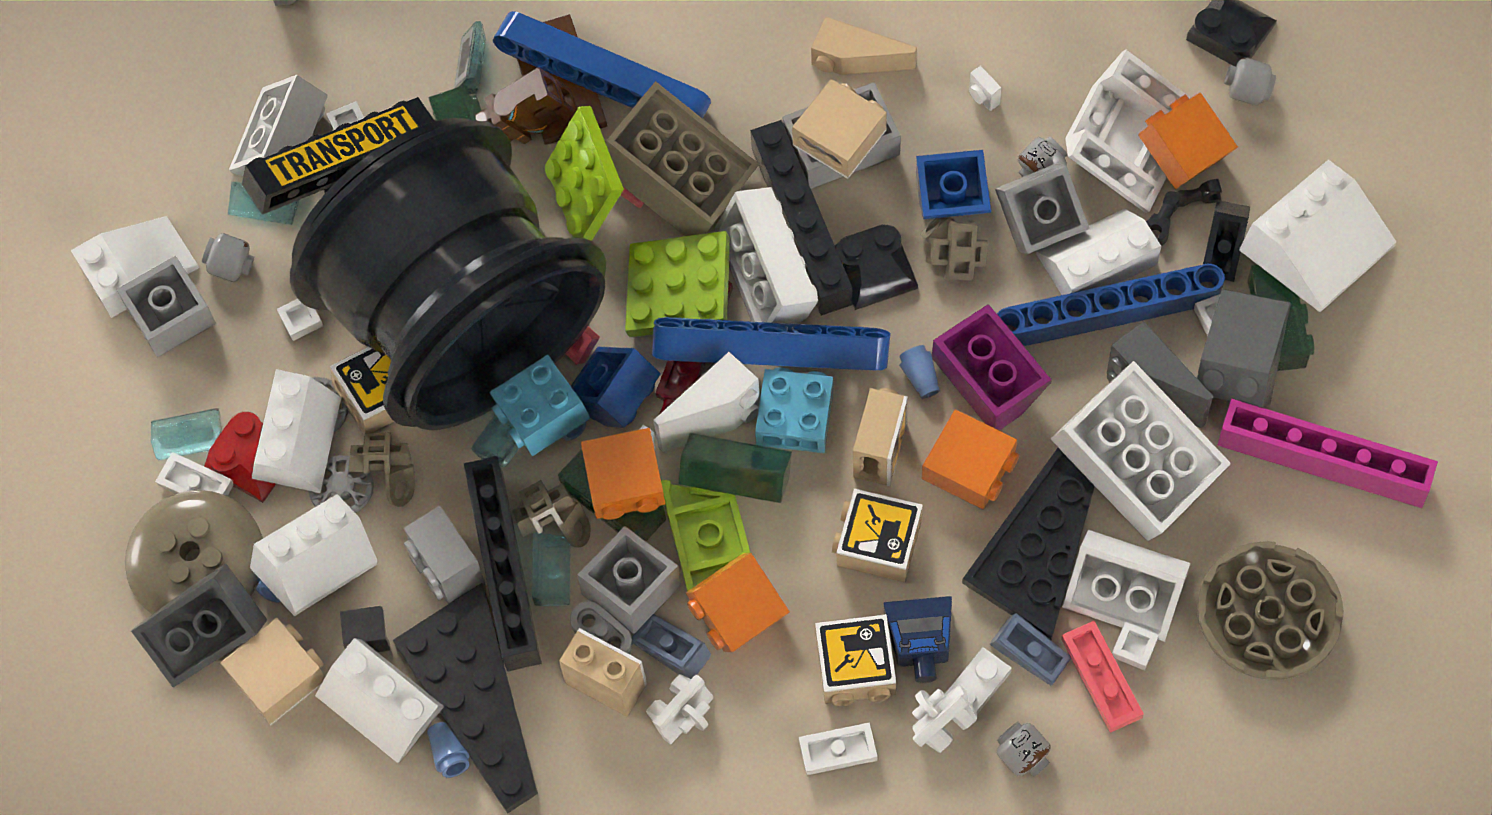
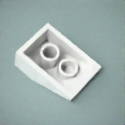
M167 216L101 233L71 250L81 270L111 318L127 309L116 289L170 258L176 256L187 274L199 268Z
M728 352L653 420L658 448L663 452L735 430L744 422H751L758 415L760 404L758 378Z

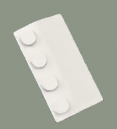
M771 187L735 192L714 229L715 232L726 231L730 237L729 260L731 264L729 267L752 322L798 324L807 319L818 302V294L806 272L805 261L798 253L794 243L793 232L786 224L782 214L781 203L776 199Z

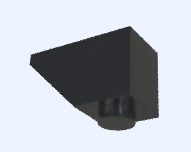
M1217 200L1203 264L1217 265L1222 269L1225 280L1234 282L1241 254L1239 249L1244 241L1250 206Z

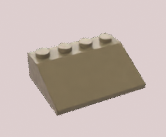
M656 81L605 141L622 186L684 236L706 234L725 210L734 193L742 188L759 166L758 162Z

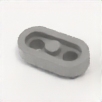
M590 601L582 602L572 610L570 622L575 634L581 628L609 644L612 641H619L621 646L618 649L628 654L631 653L633 643L630 632L599 604ZM585 620H595V624L592 627L583 626Z

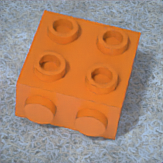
M1201 92L1190 99L1186 94L1169 105L1172 110L1167 114H1164L1162 110L1158 111L1145 120L1147 127L1138 134L1175 190L1238 148Z
M955 409L922 465V480L984 510L989 499L992 501L997 499L1003 487V482L1000 480L1005 471L1011 473L1018 461L1019 454L1016 453L1017 439Z
M650 427L581 441L596 519L612 520L620 518L627 512L638 510L639 512L646 513L656 510L661 505H666Z
M752 553L741 554L686 592L690 599L687 602L689 610L697 620L703 619L710 630L706 633L708 639L717 650L722 648L724 652H734L790 612Z

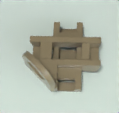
M951 217L935 218L921 233L922 238L931 243L930 257H926V262L934 265H946L944 280L973 281L974 267H986L988 241L977 239L978 225L974 221H969V224L956 223ZM948 245V257L946 258V251ZM978 247H980L979 259H977Z
M391 432L365 433L364 445H351L348 472L369 473V471H384L387 499L390 504L397 507L407 504L413 496L415 488L414 465L410 464L411 456L408 443L391 444ZM401 481H405V494L400 499H397L395 497V489Z
M542 480L518 492L523 505L512 510L522 537L536 530L538 534L543 532L542 527L555 520L571 546L583 547L587 544L591 532L589 520L579 502L572 500V494L563 483L548 491ZM540 490V492L528 498L529 495ZM577 521L582 525V535L579 540L574 535V525Z

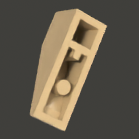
M825 17L811 46V65L827 73L834 72L840 75L911 70L915 69L917 64V47L829 17Z

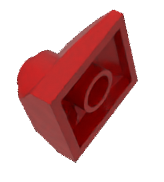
M240 412L230 419L210 447L204 467L232 479L233 487L263 503L276 485L275 483L252 479L263 422L254 413Z

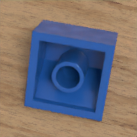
M983 150L916 156V180L923 219L991 213Z
M597 347L571 387L582 401L591 419L606 427L625 428L635 419L637 409L643 400L653 392L655 382L661 373L635 348Z

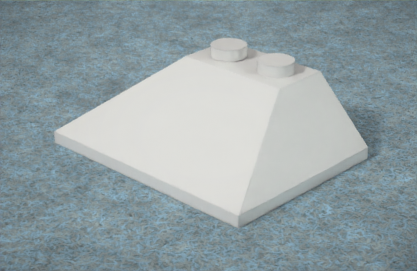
M1124 50L1092 86L1065 138L1068 157L1145 213L1150 212L1167 177L1138 134L1147 127L1145 120L1160 110L1164 114L1170 112L1172 109L1169 105L1185 95V93L1128 50Z

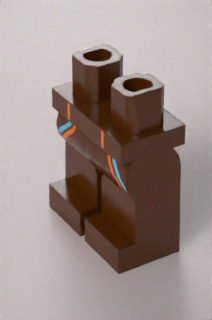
M538 67L506 86L496 95L492 93L486 96L487 108L476 113L475 117L476 120L487 121L501 128L510 141L516 139L526 144L532 140L531 135L542 133L547 125L562 117L570 122L577 111V106L571 89L557 79L554 80V77Z

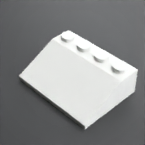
M1327 160L1252 223L1239 250L1321 312L1395 246L1396 240L1356 180L1330 160Z
M1134 361L1051 438L1059 449L1147 542L1162 534L1231 464Z

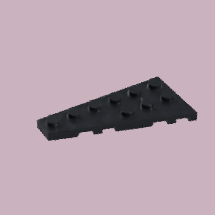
M1059 447L962 579V584L1010 615L1017 613L1050 640L1053 637L1095 488L1094 484Z
M483 583L393 639V642L425 691L444 706L440 711L441 715L467 750L469 757L508 814L537 795L538 792Z

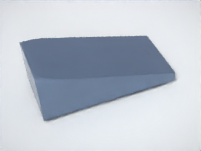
M1017 613L1006 620L990 642V645L1050 686L1053 685L1071 660L1069 654Z
M655 614L632 636L633 644L678 675L681 674L690 679L699 673L711 656L704 642Z

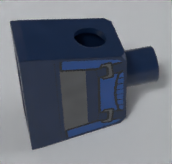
M952 596L884 602V615L887 614L890 641L897 664L900 667L914 666L915 681L918 683L935 681L937 679L935 664L948 662Z

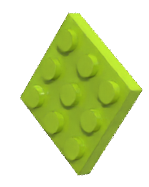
M591 106L578 107L547 160L545 172L556 192L557 204L562 208L566 218L568 232L573 238H585L592 241L624 188Z
M726 231L630 243L625 331L629 337L653 335L654 321L658 318L727 320L730 237Z

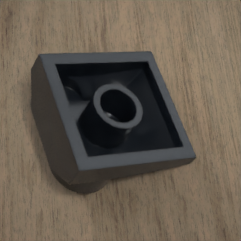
M1212 0L1204 10L1197 14L1194 25L1187 33L1186 40L1236 67L1242 58L1251 59L1275 26L1277 20L1240 0Z
M879 225L846 236L835 245L852 286V304L855 310L918 289L914 273L901 244V235L894 226Z

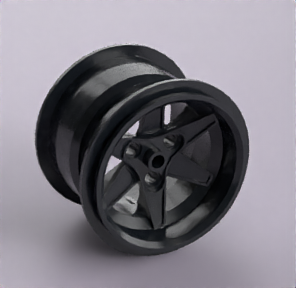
M464 118L442 119L407 131L377 148L348 170L323 195L305 219L293 245L290 269V285L293 293L301 303L309 308L329 310L357 341L376 351L383 352L389 357L391 363L383 395V404L390 418L402 426L418 427L424 430H442L469 422L491 411V407L496 405L490 392L546 355H549L555 364L589 326L604 297V277L606 272L604 253L597 244L585 238L564 239L544 237L539 231L536 205L510 168L512 159L510 140L501 128L487 121H472Z

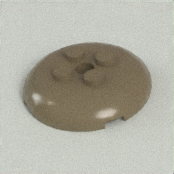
M193 490L172 495L148 510L139 520L130 536L125 556V570L129 586L143 607L151 614H154L196 582L224 564H227L251 596L258 576L250 569L253 546L256 542L263 539V536L256 521L246 508L224 494L206 490ZM191 548L200 549L196 559L186 561V555Z
M1265 541L1239 546L1223 555L1210 568L1199 592L1198 620L1208 645L1227 665L1243 674L1269 680L1287 679L1312 670L1330 654L1340 635L1344 612L1339 588L1332 575L1316 558L1299 548L1295 550L1286 546L1275 545L1276 542ZM1265 608L1271 609L1277 614L1278 618L1275 620L1261 616L1260 610Z

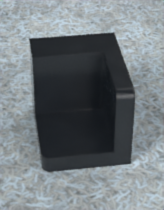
M382 606L340 611L342 640L345 649L354 638L363 640L376 652L390 650Z

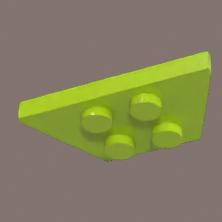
M661 480L665 507L687 591L741 554L750 553L735 493L721 490L709 491L705 487L691 485V488L673 485L669 480Z

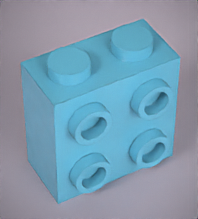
M546 355L490 392L496 405L491 407L502 425L509 422L512 429L508 433L519 449L525 445L532 457L590 419L582 401L549 355Z
M783 367L773 370L765 369L755 430L756 446L825 453L834 392L833 377L818 371H811L805 374L796 373Z

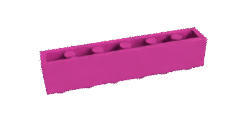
M1235 399L1230 401L1217 446L1419 508L1423 507L1430 492L1438 464L1436 460Z

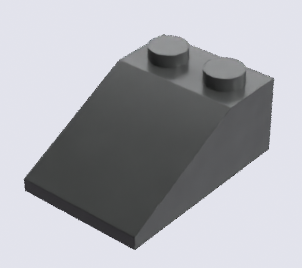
M1226 289L1221 290L1197 379L1214 398L1228 401L1235 399L1261 408L1271 404L1291 306L1290 302Z
M1144 321L1111 345L1106 373L1109 383L1134 361L1195 426L1201 428L1206 424L1213 395Z
M224 564L141 622L131 632L171 686L175 687L257 635L266 623L267 618L228 565Z

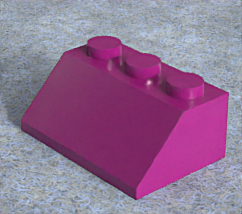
M989 304L933 340L932 359L983 422L997 430H1001L1019 418L1052 382L1051 378Z

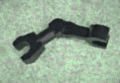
M1219 179L1208 180L1196 189L1179 190L1177 192L1169 191L1165 194L1158 214L1154 213L1146 221L1151 231L1158 230L1161 233L1158 237V242L1161 246L1168 240L1170 218L1178 207H1184L1192 202L1201 200L1208 204L1221 200L1220 193H1222Z

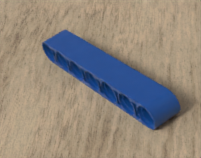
M511 11L506 15L493 37L494 45L503 53L631 108L638 103L655 81L702 119L711 104L709 96L695 87L516 11Z
M1203 264L1001 309L997 315L1006 325L1016 328L1012 333L1023 346H1029L1193 310L1195 303L1221 294L1225 276L1222 269L1217 265ZM1209 282L1212 283L1215 287L1206 288L1202 286L1200 283ZM1176 289L1182 294L1172 295L1167 290ZM1137 296H1142L1147 298L1149 301L1141 303L1135 300L1134 298ZM1109 303L1114 305L1116 308L1113 310L1104 309L1101 305ZM1079 311L1083 315L1080 317H1073L1069 315L1068 312ZM1045 318L1050 322L1047 324H1039L1035 321V319Z
M664 317L654 321L652 355L657 359L669 361L717 363L730 352L742 364L876 371L884 370L888 366L891 333L884 329L870 327Z

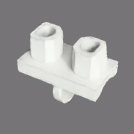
M679 674L669 688L673 696H675L672 701L667 705L660 699L655 700L646 711L662 738L669 744H672L682 732L687 734L693 726L702 731L708 726V722L703 715L710 709L708 704L714 697L705 687L704 680L698 675L690 679Z
M960 684L947 696L939 688L931 696L924 690H920L915 695L920 705L912 712L914 717L919 720L912 726L916 734L913 740L920 747L926 743L941 753L953 740L952 734L944 727L949 721L953 720L965 730L977 720V712L968 701L967 691Z

